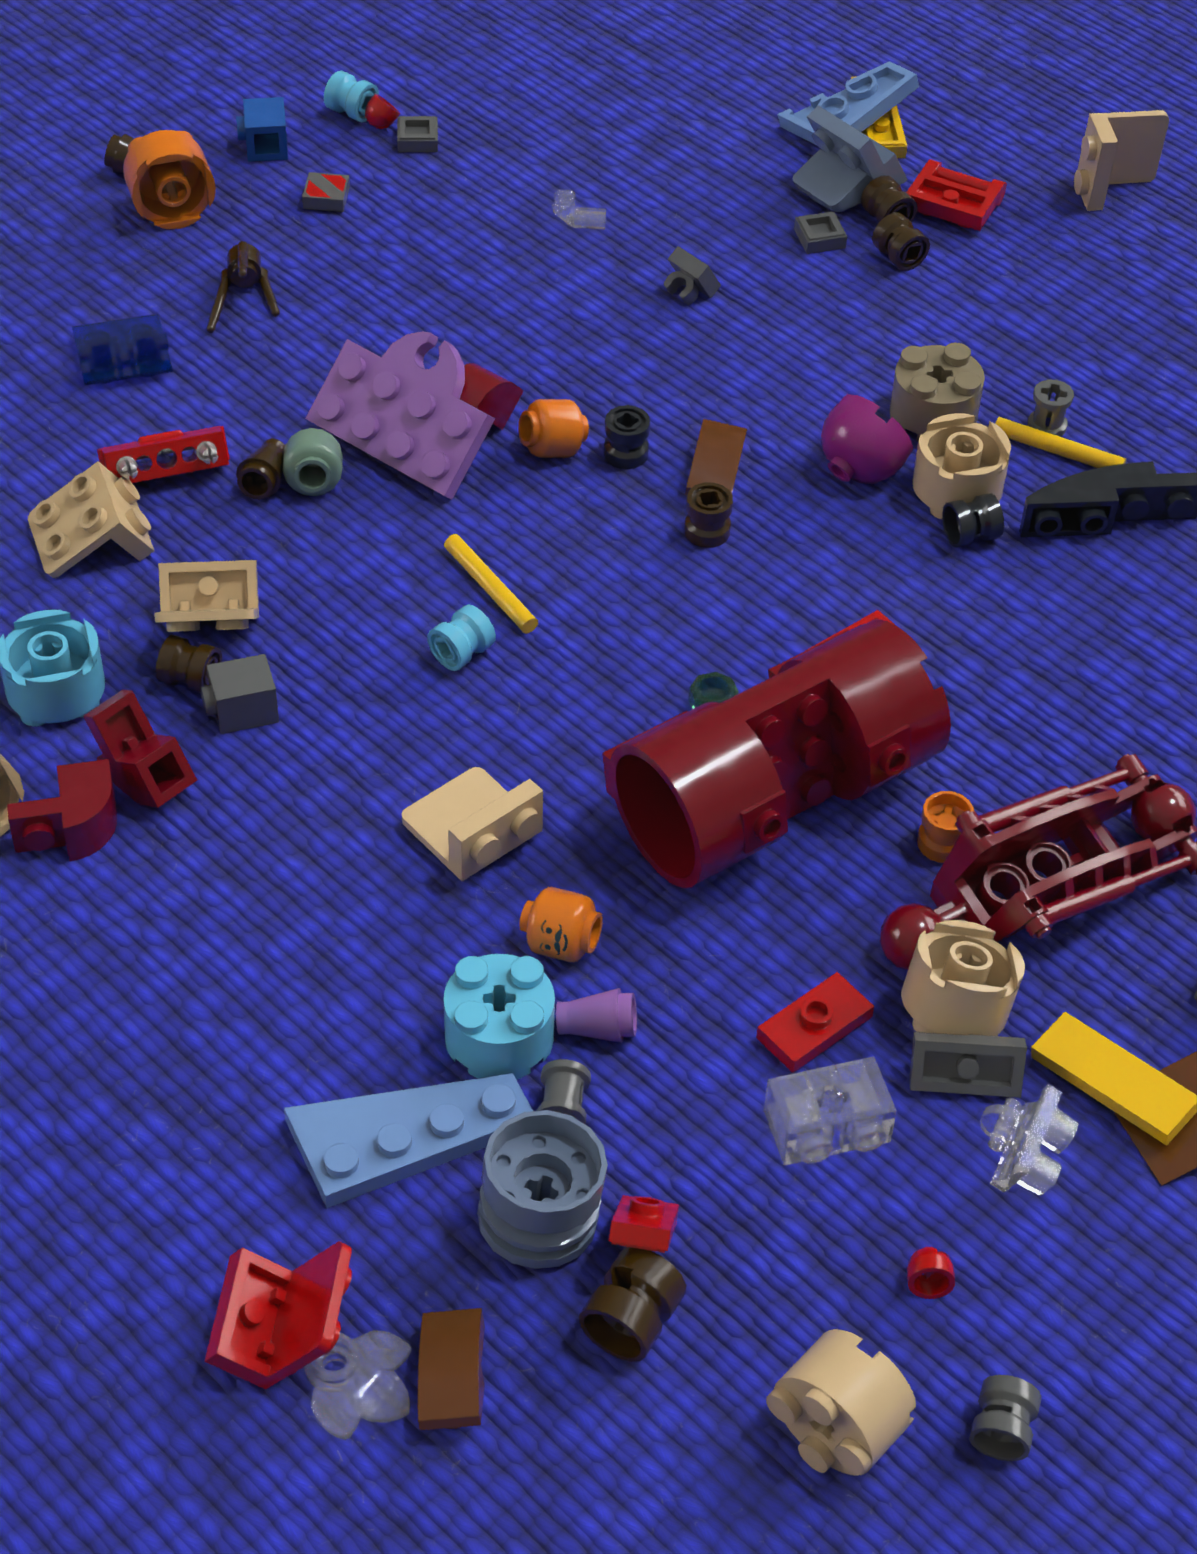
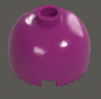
M847 394L830 411L823 424L821 444L824 454L829 460L828 468L837 478L845 482L852 479L858 483L876 484L893 476L902 468L909 455L913 452V445L909 435L900 423L893 417L886 423L875 414L880 407L874 402L858 395Z

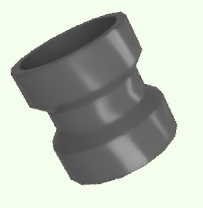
M993 1375L984 1379L978 1400L982 1413L974 1417L969 1437L972 1446L989 1457L1003 1461H1018L1028 1457L1034 1435L1029 1425L1030 1422L1037 1419L1042 1399L1040 1391L1033 1384L1010 1375Z

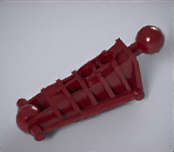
M1126 754L1117 761L1116 771L1069 788L1067 786H1060L978 815L975 811L970 812L968 810L957 817V822L955 823L961 834L932 884L930 897L938 908L933 910L930 907L913 903L899 906L886 916L881 926L880 943L884 955L896 967L908 970L920 934L924 930L926 934L934 931L936 923L946 920L968 921L986 926L996 932L993 938L996 942L1004 938L1006 939L1026 928L1032 938L1041 939L1052 931L1051 927L1053 924L1129 895L1138 886L1184 868L1191 875L1197 874V842L1194 841L1197 838V827L1194 825L1196 807L1191 796L1180 786L1163 782L1158 774L1148 777L1149 771L1136 754ZM1125 782L1128 786L1118 792L1114 788H1110V786ZM1131 809L1130 820L1135 832L1144 840L1120 848L1103 822ZM1064 841L1072 856L1069 857L1068 853L1062 847L1056 845V843ZM1176 851L1179 852L1178 857L1158 864V861L1170 856V854ZM1034 870L1042 872L1047 878L1039 876ZM992 890L1001 893L1007 900L997 897Z

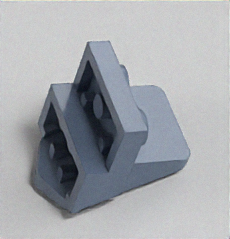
M819 105L807 116L814 130L812 138L820 150L793 175L792 179L798 189L817 203L834 212H842L861 204V195L864 189L877 177L883 175L890 176L899 185L907 181L896 154Z

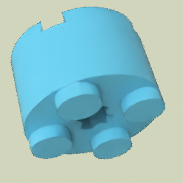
M43 610L27 614L15 621V629L5 639L4 634H2L0 637V671L5 695L9 705L20 715L23 723L29 726H40L45 723L65 722L77 717H83L100 705L99 700L105 689V677L98 636L94 627L84 619L83 624L73 620L69 612L62 610Z
M490 954L480 957L468 956L456 964L455 972L450 977L444 991L445 1045L448 1054L454 1062L456 1058L468 1068L470 1075L476 1078H485L513 1073L516 1080L521 1079L531 1073V1067L542 1058L544 1062L551 1053L554 1042L555 994L552 983L544 973L541 962L531 956L519 957L509 954Z

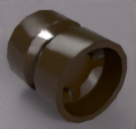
M625 1247L620 1251L605 1274L604 1285H600L594 1291L579 1314V1324L589 1339L605 1352L622 1360L640 1362L647 1356L662 1332V1322H666L671 1318L686 1294L687 1285L675 1266L661 1255L650 1250Z

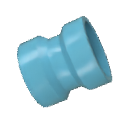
M341 70L335 72L328 80L324 91V103L327 108L338 113L346 111L348 117L362 123L367 121L365 117L367 103L375 93L379 95V90L376 85L365 80L357 82L355 76Z
M468 604L453 614L451 622H442L431 629L427 635V640L435 658L447 669L457 671L470 662L474 652L482 653L491 647L496 641V634L489 618L476 606Z

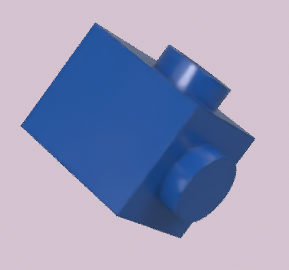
M284 97L243 99L244 116H236L238 141L246 140L248 162L288 160Z

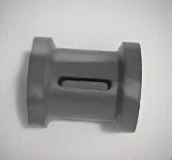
M1052 379L1036 384L1033 391V399L1036 402L1035 409L1029 415L1027 425L1053 435L1063 436L1068 427V421L1065 417L1066 410L1071 406L1074 398L1072 388L1065 382ZM1052 393L1056 394L1055 401H1050ZM1046 418H1051L1049 426L1045 425Z
M568 1059L548 1062L543 1066L540 1078L545 1086L544 1098L536 1111L550 1110L571 1115L585 1124L587 1115L585 1109L582 1108L584 1091L589 1088L591 1082L589 1069L577 1061Z

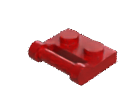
M929 159L906 193L916 201L919 213L947 220L964 228L980 231L996 205L999 206L1001 204L1007 183L997 179H993L992 182L944 168L941 162Z

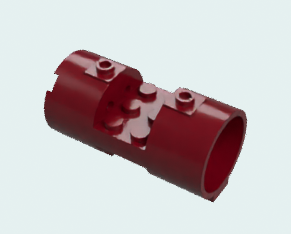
M874 619L851 630H846L768 669L769 679L721 703H704L603 752L606 791L615 799L622 820L645 859L671 884L681 888H690L780 840L783 834L788 832L787 820L812 806L821 804L833 795L846 800L857 799L943 752L948 744L951 732V719L943 686L934 690L927 673L920 663L927 659V656L919 645L895 624L885 620Z

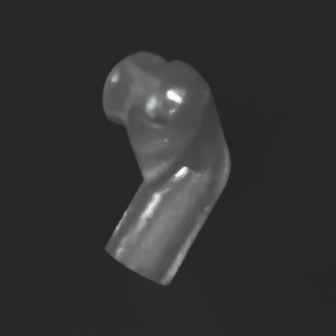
M560 189L555 191L554 204H551L552 210L566 224L573 228L605 230L606 209L579 207L575 205L576 194L573 190Z

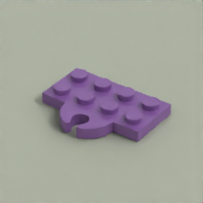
M422 331L406 334L392 343L382 357L347 339L305 419L443 496L453 499L495 420L492 416L460 400L465 384V368L458 350L444 340L439 346L438 362L432 368L425 369L423 364L424 356L430 349L436 346L438 337L430 332Z

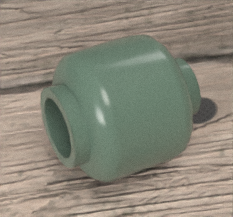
M316 428L303 429L292 435L284 446L282 467L285 480L296 492L307 496L324 495L335 488L341 479L343 454L340 444L334 436L323 429Z

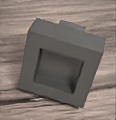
M677 246L668 257V261L675 272L667 276L664 286L673 295L680 286L686 285L679 295L685 304H692L697 299L699 291L712 298L721 287L720 282L710 267L681 247Z

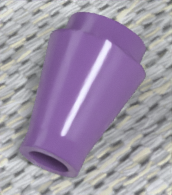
M617 988L572 1001L557 1002L556 1025L558 1034H572L621 1043L624 1037H635L637 1033V1009L634 993H621V989Z

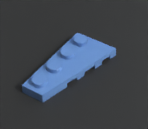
M513 1073L284 1108L285 1121L326 1208L486 1148L489 1137L504 1121L523 1112L533 1111Z

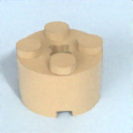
M965 413L943 415L927 424L926 431L920 435L912 485L916 495L924 504L930 507V512L934 517L942 519L945 503L957 500L969 503L974 500L975 496L992 493L1000 503L1007 474L1011 443L1006 433L998 425L989 421V426L987 427L976 423V416Z
M946 920L936 923L934 931L926 934L924 930L919 936L901 991L903 1005L913 1018L912 1026L914 1030L923 1033L998 1036L1006 1025L1025 973V963L1019 950L1011 942H1009L1006 949L993 940L995 931L973 922Z
M838 1329L826 1331L778 1380L774 1389L767 1396L766 1403L769 1410L786 1424L791 1433L800 1442L798 1446L799 1454L811 1468L825 1473L831 1467L848 1475L859 1476L867 1473L911 1425L914 1418L910 1417V1413L916 1407V1401L907 1380L888 1357L879 1351L871 1358L856 1347L863 1340L862 1338L851 1332Z

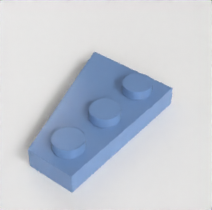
M889 61L846 81L845 90L829 97L821 93L809 99L811 106L794 114L789 108L777 114L780 127L817 145L812 138L814 130L807 116L819 105L862 132L919 88L917 74Z

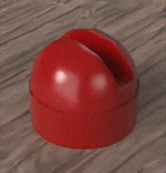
M377 93L372 96L365 108L367 121L370 125L379 129L388 128L401 114L393 105Z
M929 1246L915 1251L909 1259L907 1267L910 1291L914 1295L925 1299H936L949 1294L955 1287L954 1266L949 1255L942 1251L938 1252L936 1248Z

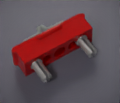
M224 426L188 432L174 430L142 436L135 442L97 449L99 462L118 478L123 476L132 483L229 465L228 460H230ZM194 450L191 456H182V451ZM161 452L165 454L173 453L172 460L165 464L157 462V456ZM149 458L148 462L143 466H139L136 463L137 460Z

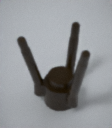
M245 241L234 245L227 254V268L221 271V282L207 325L209 333L215 331L229 286L232 283L241 288L251 287L256 282L260 283L271 314L274 317L280 314L277 301L269 283L268 270L261 267L259 250Z

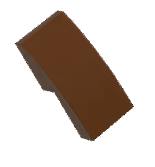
M703 419L685 495L688 494L692 487L704 482L723 485L732 494L747 428Z
M482 1308L422 1313L418 1363V1423L420 1430L457 1429L481 1425L485 1388L481 1367L485 1332Z

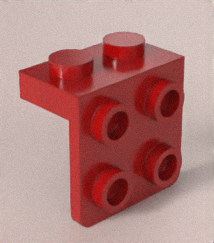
M338 1241L293 1271L243 1247L230 1255L204 1362L263 1389H267L287 1376L296 1373L299 1369L322 1355L328 1354L335 1346L341 1331L338 1315L342 1296L347 1291L352 1278V1270L349 1267L352 1253L351 1246Z

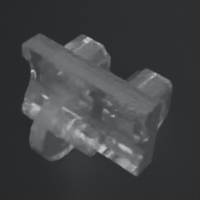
M1047 1084L1043 1088L1037 1102L1025 1103L1022 1106L1018 1100L1008 1098L1004 1105L995 1104L985 1108L979 1121L980 1127L990 1137L988 1142L989 1148L996 1152L1003 1151L990 1183L992 1186L1005 1193L1018 1183L1040 1196L1054 1186L1062 1166L1039 1151L1040 1147L1043 1144L1057 1154L1061 1153L1074 1138L1079 1125L1078 1122L1057 1108L1062 1092Z

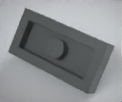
M914 1032L909 1075L910 1090L1021 1098L1027 1052L1025 1038Z

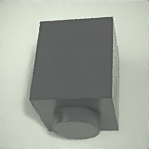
M266 654L206 665L209 686L200 687L206 716H216L220 734L279 723L276 687Z

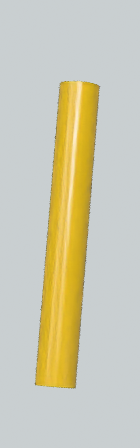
M998 417L995 423L1011 440L1096 468L1126 463V458L1002 417Z
M458 534L449 536L444 543L447 551L523 633L532 632L538 625V620Z

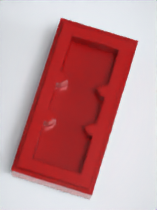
M836 972L759 1025L756 1038L794 1073L872 1018L874 1005Z
M622 1195L611 1221L609 1241L614 1245L665 1253L669 1249L677 1224L679 1204L668 1203L651 1197Z

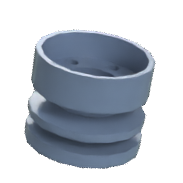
M543 1110L523 1112L504 1121L489 1137L483 1159L482 1186L479 1193L480 1200L477 1215L480 1232L494 1252L513 1264L540 1269L559 1267L578 1258L590 1245L598 1223L602 1201L601 1196L608 1166L604 1146L592 1129L571 1115Z

